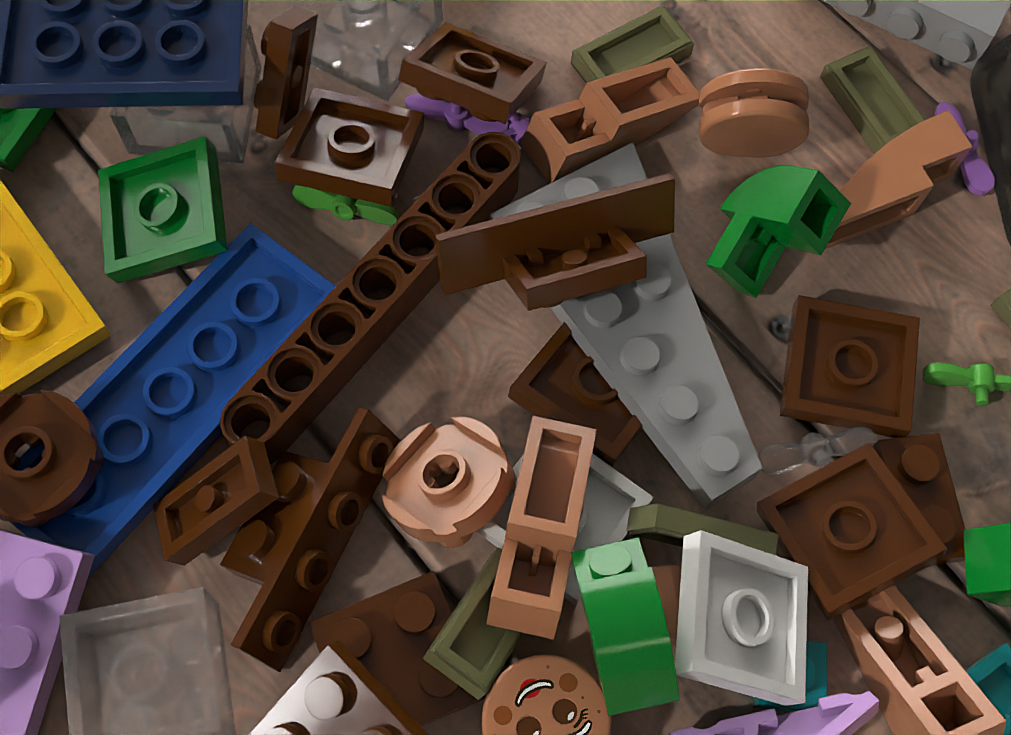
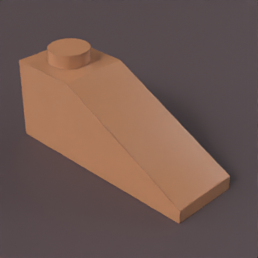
M895 585L833 618L871 693L879 700V708L893 735H1004L1006 720Z

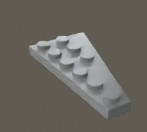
M632 142L491 213L489 220L647 179V176ZM670 234L635 243L646 255L647 278L622 284L617 289L611 291H598L569 299L555 307H550V309L562 324L565 322L572 331L571 336L587 357H592L594 360L593 365L610 387L617 390V396L630 413L636 415L642 423L641 427L703 508L707 510L755 479L762 466Z

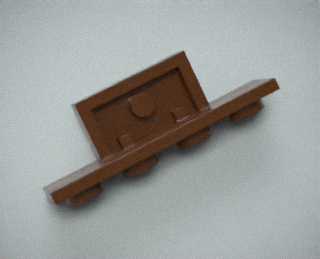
M668 173L436 234L435 242L441 289L445 295L505 279L526 309L531 311L538 308L555 307L569 299L598 291H611L617 289L622 284L647 278L646 255L635 243L674 233L675 178Z
M358 408L329 463L287 451L282 452L272 470L279 498L242 524L220 563L222 567L234 575L262 585L230 645L275 671L281 672L293 647L298 642L309 616L325 586L328 584L343 551L360 523L363 513L383 477L387 459L401 441L369 409Z

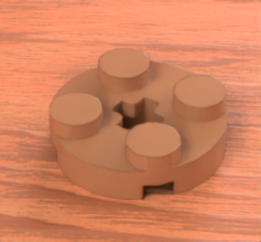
M450 417L454 425H444L437 429L434 428L431 422L416 428L398 443L385 463L382 475L387 481L386 497L382 494L384 506L402 530L413 538L425 542H440L441 545L447 548H457L464 545L471 539L474 532L482 528L496 515L506 500L507 495L515 486L516 475L500 440L487 425L469 417ZM459 469L456 479L451 484L443 488L439 487L435 481L438 475L442 472L451 475Z

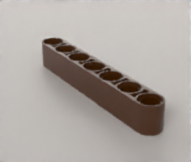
M487 132L473 139L228 401L221 412L220 426L230 447L241 439V433L248 424L259 420L270 423L266 433L256 439L265 444L270 464L278 460L283 451H287L440 281L435 235L489 221L491 213L507 206L513 200L518 191L521 152L518 144L510 136L502 132ZM489 167H498L504 171L498 173H489L487 171H484L483 169ZM454 206L468 209V211L461 214H451L445 210ZM414 247H426L431 250L427 255L420 257L411 256L406 253ZM378 288H386L393 291L392 295L383 300H371L366 297L369 292ZM348 331L354 334L351 340L342 345H330L325 342L334 332ZM307 375L313 378L310 385L304 390L288 392L283 389L286 382L294 376Z

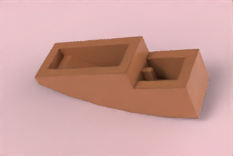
M671 57L587 82L579 99L535 112L520 145L550 184L632 142L634 146L644 142L698 106L700 92Z
M949 110L914 125L889 141L862 164L840 190L851 202V205L825 249L914 215L933 188L934 183L947 179L954 174L973 146Z
M538 416L532 417L492 590L487 625L554 640L563 605L572 557L571 552H573L597 429Z

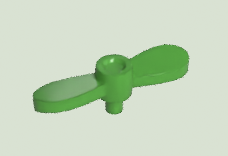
M295 185L292 191L293 198L300 205L313 209L331 210L334 216L345 221L351 220L354 215L379 224L394 225L401 215L392 206Z
M938 362L928 364L923 368L924 382L940 386H968L969 392L975 394V401L978 406L988 405V394L994 390L1011 392V376L996 375L994 367L989 364H974L967 369L949 363Z

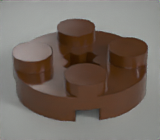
M40 390L42 394L32 393L21 396L18 392H13L0 396V520L21 523L26 527H38L46 524L51 518H55L71 509L83 498L95 480L96 474L103 466V450L99 446L97 432L92 422L74 402L53 391ZM44 443L45 449L41 454L43 459L36 467H27L23 471L15 470L21 462L20 456L16 454L21 446L27 444L31 448H36Z

